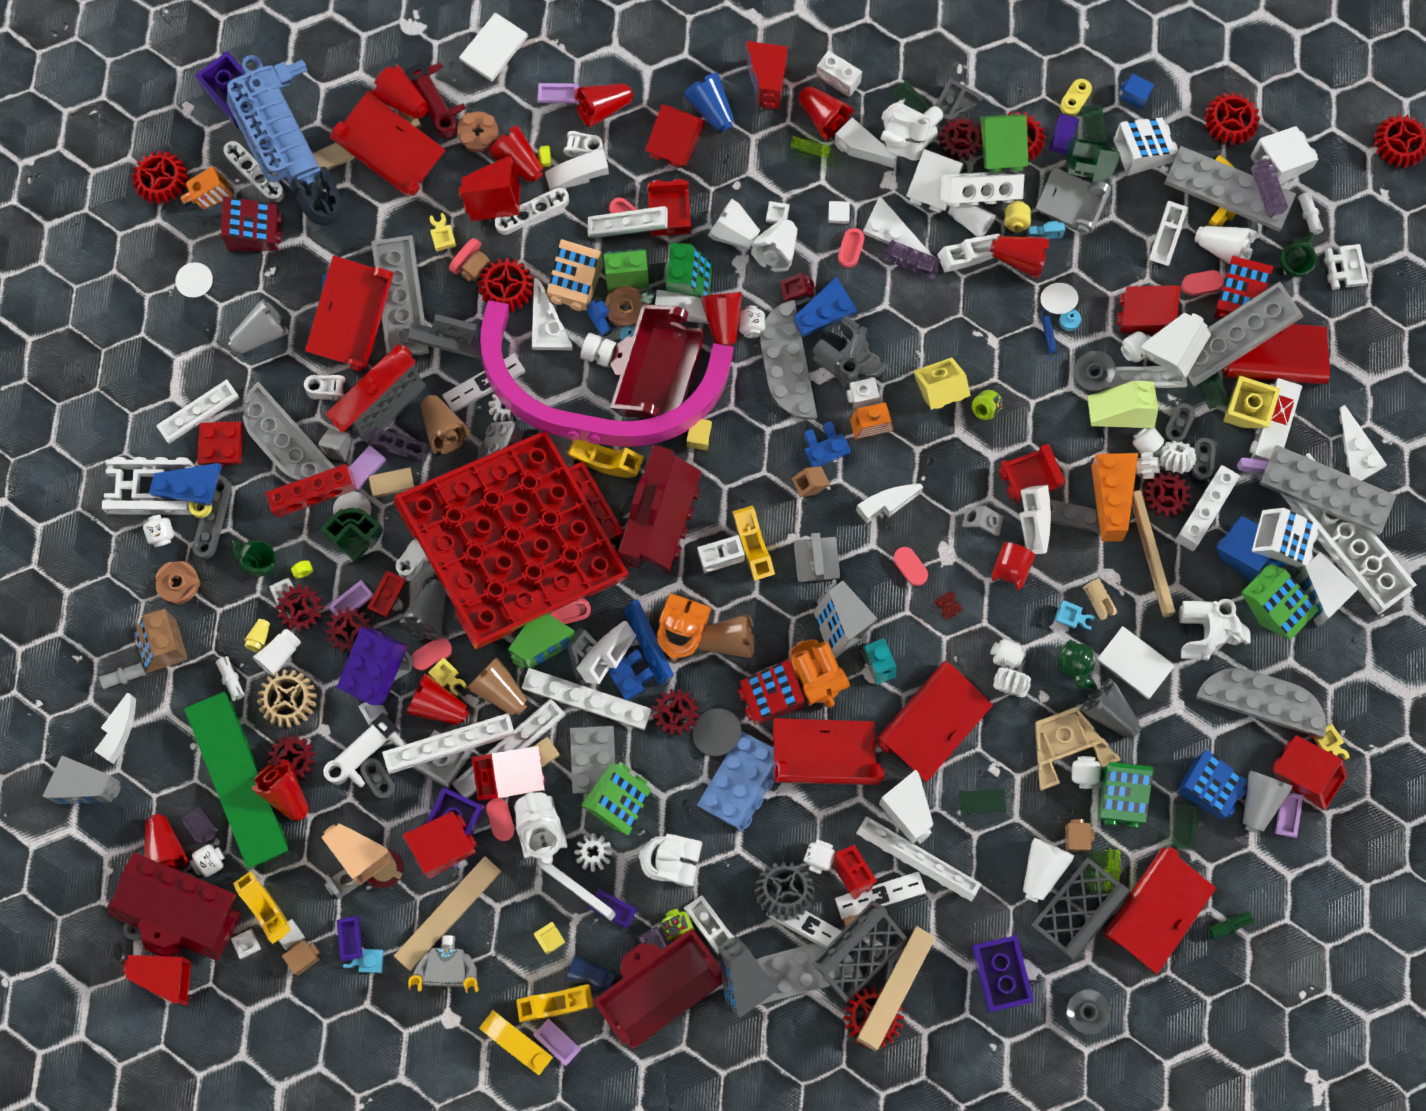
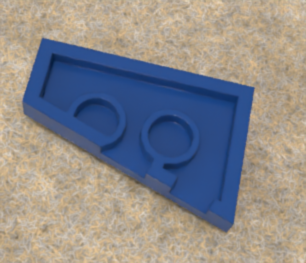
M836 277L794 316L793 322L802 337H805L841 321L845 316L855 315L857 309Z
M216 463L154 473L149 494L155 497L211 506L222 465Z

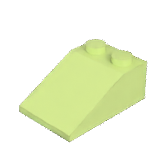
M1131 381L1089 395L1087 398L1091 426L1155 428L1158 404L1154 382Z

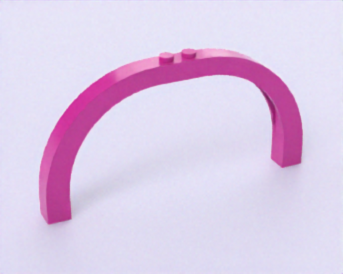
M488 300L481 326V354L485 375L496 396L514 415L537 429L546 430L548 433L567 437L570 440H583L591 444L618 447H635L672 439L686 432L706 417L720 399L728 380L734 347L713 343L706 374L696 391L681 405L663 415L639 421H615L555 409L528 395L519 387L507 370L501 348L509 318V304Z

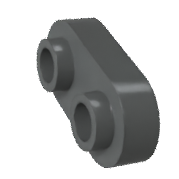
M1185 403L1176 406L1164 431L1165 439L1168 442L1176 441L1180 443L1184 440L1195 417V411L1192 406ZM1179 414H1185L1186 418L1182 419ZM1171 432H1177L1178 436H1172Z
M1201 438L1193 446L1196 461L1193 468H1191V472L1196 479L1204 481L1209 479L1214 472L1215 444L1208 438ZM1200 448H1205L1206 453H1202ZM1198 468H1203L1205 473H1200Z
M374 758L365 760L361 765V774L376 797L380 799L390 798L395 792V785L379 760ZM376 767V773L370 774V768ZM383 785L388 786L386 792H381L380 790Z

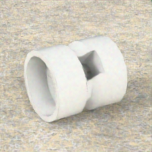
M589 333L584 341L580 357L590 362L596 360L598 365L609 368L617 342L609 339L602 341L601 336Z

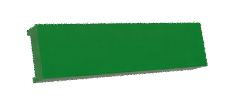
M224 691L184 708L247 869L252 870L256 866L286 853H291L292 851L274 807L252 789V785H256L254 779L260 771L230 697Z

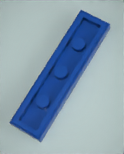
M634 600L623 611L632 630L636 634V639L658 685L666 684L674 677V674L658 644L639 600Z

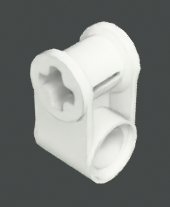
M569 131L567 134L569 138L567 147L564 148L563 153L569 157L576 158L590 152L604 150L599 136ZM592 146H598L595 150L590 149Z
M311 375L305 379L304 387L311 399L339 401L344 396L343 383H345L346 378L340 375ZM313 384L320 385L317 390H310Z
M417 539L411 541L406 551L396 563V570L399 576L406 579V581L413 580L429 562Z

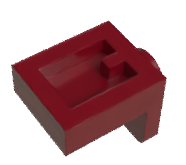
M800 273L780 280L785 301L788 302L803 296L814 297L813 290L815 285L812 278Z

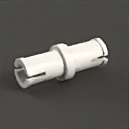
M1311 193L1301 194L1298 200L1303 210V219L1307 221L1310 233L1313 232L1314 235L1323 232V227L1318 217L1319 210L1315 208Z
M226 656L225 660L223 657L218 659L215 663L222 675L221 681L229 691L231 700L235 701L236 699L243 698L245 694L238 681L239 676L234 672L229 657Z

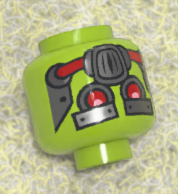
M984 390L972 402V410L975 416L985 421L994 418L1003 407L1002 398L993 390Z
M678 909L667 912L666 918L661 923L667 940L672 942L693 928L688 913L679 912Z

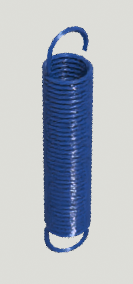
M1042 315L1041 319L1049 355V353H1056L1057 348L1051 317H1043Z

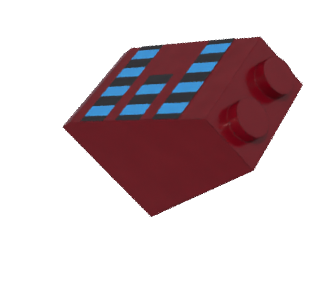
M227 196L223 197L221 237L229 251L279 250V244L282 243V232L279 231L280 224H283V213L279 211L276 204Z

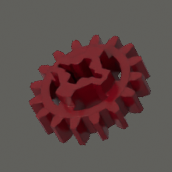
M964 116L962 121H959L957 117H955L954 123L948 120L947 127H942V133H940L939 137L942 140L940 147H945L944 154L950 152V158L952 159L954 156H957L958 161L961 160V157H965L966 161L969 160L970 155L976 157L977 151L980 152L982 148L980 125H973V119L967 122ZM949 134H951V141H950V142H949V139H948V135H949ZM973 136H974V138H975V143H974V144L972 143V142H973V140H972V137H973Z
M1168 471L1166 476L1160 472L1158 478L1154 476V478L1150 479L1151 482L1146 484L1145 487L1148 490H1145L1143 495L1148 496V498L1144 502L1151 504L1149 510L1155 509L1156 516L1161 512L1164 518H1167L1169 513L1172 517H1175L1177 512L1183 513V507L1187 508L1189 502L1186 500L1191 498V494L1186 492L1189 491L1190 486L1184 487L1183 484L1186 480H1178L1179 474L1172 477L1170 471ZM1154 488L1156 489L1155 492L1157 493L1156 499L1154 497ZM1178 491H1180L1181 499L1178 497ZM1170 493L1171 496L1165 497L1164 494Z
M298 584L296 590L289 586L290 592L288 593L283 590L284 598H277L281 605L275 606V609L281 611L277 617L284 618L282 624L285 626L290 623V630L297 626L299 632H301L302 626L309 630L310 623L317 625L315 618H322L318 610L324 609L323 606L318 605L322 601L321 597L315 598L317 592L314 590L310 593L309 586H306L303 590L301 584ZM299 594L298 598L290 599L292 596ZM309 597L313 601L314 609L308 605ZM302 603L304 610H299L297 613L295 606H300ZM286 607L291 611L290 619L286 614ZM309 616L307 620L300 622L301 618Z
M346 607V612L344 613L338 609L339 615L335 616L332 614L333 622L326 623L327 626L331 627V629L325 631L326 634L331 635L327 640L328 642H335L333 645L334 649L341 647V653H344L345 649H348L349 653L351 652L354 639L357 637L360 628L373 629V627L367 626L371 622L370 618L364 620L365 612L359 615L358 608L356 607L353 612H350L349 607ZM352 617L360 620L363 625H357L353 622ZM344 618V622L341 624V626H336L338 621ZM348 621L352 629H355L350 635V640L347 632H343V630L347 629ZM336 636H342L346 640V644L340 642Z
M670 689V695L663 692V699H656L658 706H653V711L657 713L653 715V719H659L656 726H663L662 733L669 730L672 737L674 732H678V735L682 736L683 730L690 733L689 726H696L693 719H699V715L694 712L699 710V706H693L696 699H689V692L682 695L681 689L678 690V693H674L673 689ZM674 699V702H672L669 705H665V703ZM682 701L688 704L690 710L684 708ZM678 704L679 713L682 714H678L674 721L672 712L675 711ZM662 715L668 717L670 724L663 720ZM688 720L685 724L678 726V723Z
M288 734L285 741L278 738L280 744H272L275 750L274 752H268L273 757V759L268 760V764L273 763L274 766L280 764L279 761L286 760L291 764L297 780L299 776L306 779L304 773L306 771L312 773L313 771L309 767L310 765H316V762L311 760L316 756L315 752H310L314 748L313 745H306L308 742L306 738L300 741L299 735H295L294 739H292ZM295 745L301 746L305 751H297ZM291 754H294L297 758H294L291 763L288 759L291 758ZM303 762H305L304 765H303V767H302L301 769H299V767L301 766V764H302Z

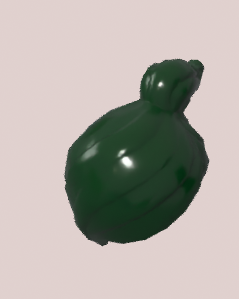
M1313 232L1282 250L1280 264L1288 275L1295 278L1309 274L1315 268L1317 255L1311 244L1314 238Z
M237 540L231 541L233 544L232 556L235 561L239 562L244 573L253 577H262L275 569V553L268 543L249 540L242 546Z
M1073 640L1067 641L1058 654L1060 669L1064 674L1074 678L1078 688L1097 690L1094 680L1087 678L1095 666V652L1087 645L1076 643Z

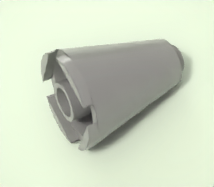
M262 299L229 336L230 342L228 343L234 352L239 351L242 354L285 336L289 331L286 324L283 327L281 326L280 320L282 318L269 302L265 303V299Z
M1250 770L1242 822L1246 825L1245 829L1258 834L1259 830L1264 831L1293 786Z

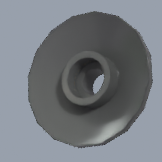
M1090 351L1083 354L1077 360L1074 367V377L1077 383L1089 391H1100L1107 388L1113 382L1116 375V366L1113 359L1101 351ZM1097 370L1099 375L1093 376L1092 372Z
M1082 990L1075 993L1070 998L1066 1008L1070 1025L1076 1031L1085 1035H1094L1103 1031L1111 1019V1007L1108 1000L1095 990ZM1086 1008L1091 1010L1090 1017L1084 1015Z

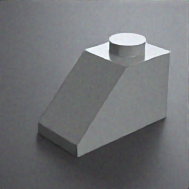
M337 427L336 429L329 428L318 445L326 458L346 462L353 438L347 429L341 433Z

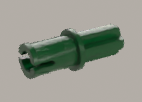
M1246 911L1233 918L1227 917L1226 921L1212 927L1210 926L1208 929L1215 941L1229 933L1235 934L1236 930L1248 926L1254 921L1252 915Z

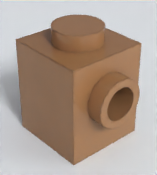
M821 466L805 468L792 478L800 497L817 495L830 485Z
M1074 819L1065 826L1066 851L1089 852L1091 850V842H1094L1095 839L1091 823H1084L1082 819Z
M297 940L289 946L290 950L282 955L292 972L297 976L320 960L317 956L320 952L313 942L309 944L305 940L302 942Z

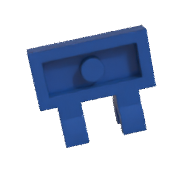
M832 421L824 424L823 430L828 439L817 443L813 429L804 432V438L809 446L804 449V453L811 467H820L851 454L844 434H836Z
M638 649L628 657H623L617 668L608 669L610 676L627 701L645 691L642 684L655 678L649 667L638 676L633 672L631 666L643 660Z

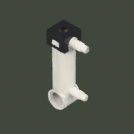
M383 712L371 722L373 725L335 760L325 765L323 770L324 776L330 783L341 785L346 782L349 776L355 784L363 787L365 782L355 770L386 741H392L397 747L405 745L403 740L397 735L400 732L399 729ZM341 768V774L338 777H331L333 769Z

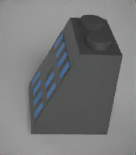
M737 936L723 942L722 946L718 948L720 967L723 970L721 975L725 1000L741 1018L774 994L776 989L750 950Z

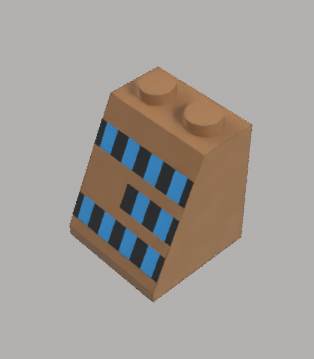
M166 609L144 615L134 634L145 673L188 660L177 620Z

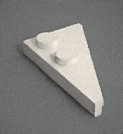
M879 197L863 230V234L929 262L931 253L888 204Z
M534 278L532 350H573L572 343L543 285L538 278Z
M1344 405L1339 409L1340 424L1343 427L1344 435L1342 438L1344 451L1347 455L1346 464L1349 467L1350 476L1363 481L1385 468L1387 464Z

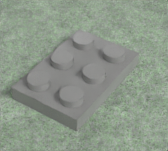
M614 726L570 728L573 794L590 793L610 763H615Z

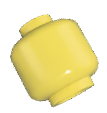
M1014 201L1007 205L1004 210L1005 227L1015 233L1028 229L1031 224L1030 207L1022 201Z

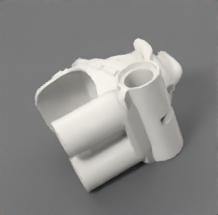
M905 99L890 105L883 111L881 119L884 121L885 131L881 135V140L885 141L887 152L916 161L921 158L923 150L938 136V130L935 125L942 120L943 112L940 108L933 106L922 114L904 105Z
M1222 599L1219 602H1182V606L1179 608V623L1203 624L1204 640L1186 643L1181 649V658L1199 659L1202 657V660L1208 661L1211 654L1215 650L1220 649L1225 643L1239 645L1241 642H1244V645L1250 644V630L1240 622L1235 614L1236 606L1233 601Z
M528 793L518 799L516 806H514L516 829L520 837L524 858L527 859L532 856L542 859L544 864L550 865L553 862L552 856L560 848H567L563 826L556 813L552 796H547L544 793Z
M667 834L666 837L652 838L640 850L639 859L641 867L648 878L674 882L683 887H693L702 842L672 834ZM659 846L655 869L651 864V856L653 850Z

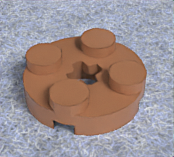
M484 112L466 113L457 129L460 142L467 150L476 153L487 151L498 140L499 136L498 126L494 117ZM477 128H480L482 131H484L483 133H480L479 136H476L475 132H473Z
M620 286L607 296L605 305L610 311L607 315L609 322L622 328L631 325L636 326L642 305H646V302H641L640 300L643 295L639 290L631 286ZM627 302L631 309L623 311V309L620 308V306H624V304Z
M184 561L168 562L156 574L157 593L165 601L176 605H181L192 599L200 586L196 570ZM182 578L181 586L173 587V579Z

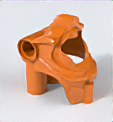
M672 593L668 596L659 620L660 628L657 633V641L661 649L669 656L670 661L676 662L678 658L693 655L697 649L712 607ZM665 628L677 635L691 637V639L682 646L675 645L668 640Z
M813 639L800 641L791 649V665L807 699V705L823 703L826 707L832 708L835 705L834 698L841 690L850 687L844 671L838 667L828 641L821 643Z

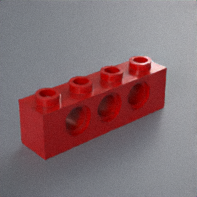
M344 464L265 493L271 512L279 518L358 489L351 469Z

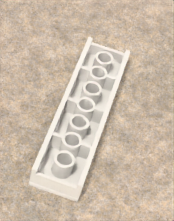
M1310 453L1304 456L1315 461ZM1281 494L1296 514L1318 524L1317 540L1350 581L1359 588L1358 591L1378 615L1412 591V588L1416 586V583L1375 533Z

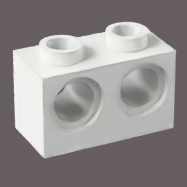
M829 50L817 65L816 77L848 97L852 95L861 82L862 71Z
M739 535L697 547V554L704 573L745 561V554Z

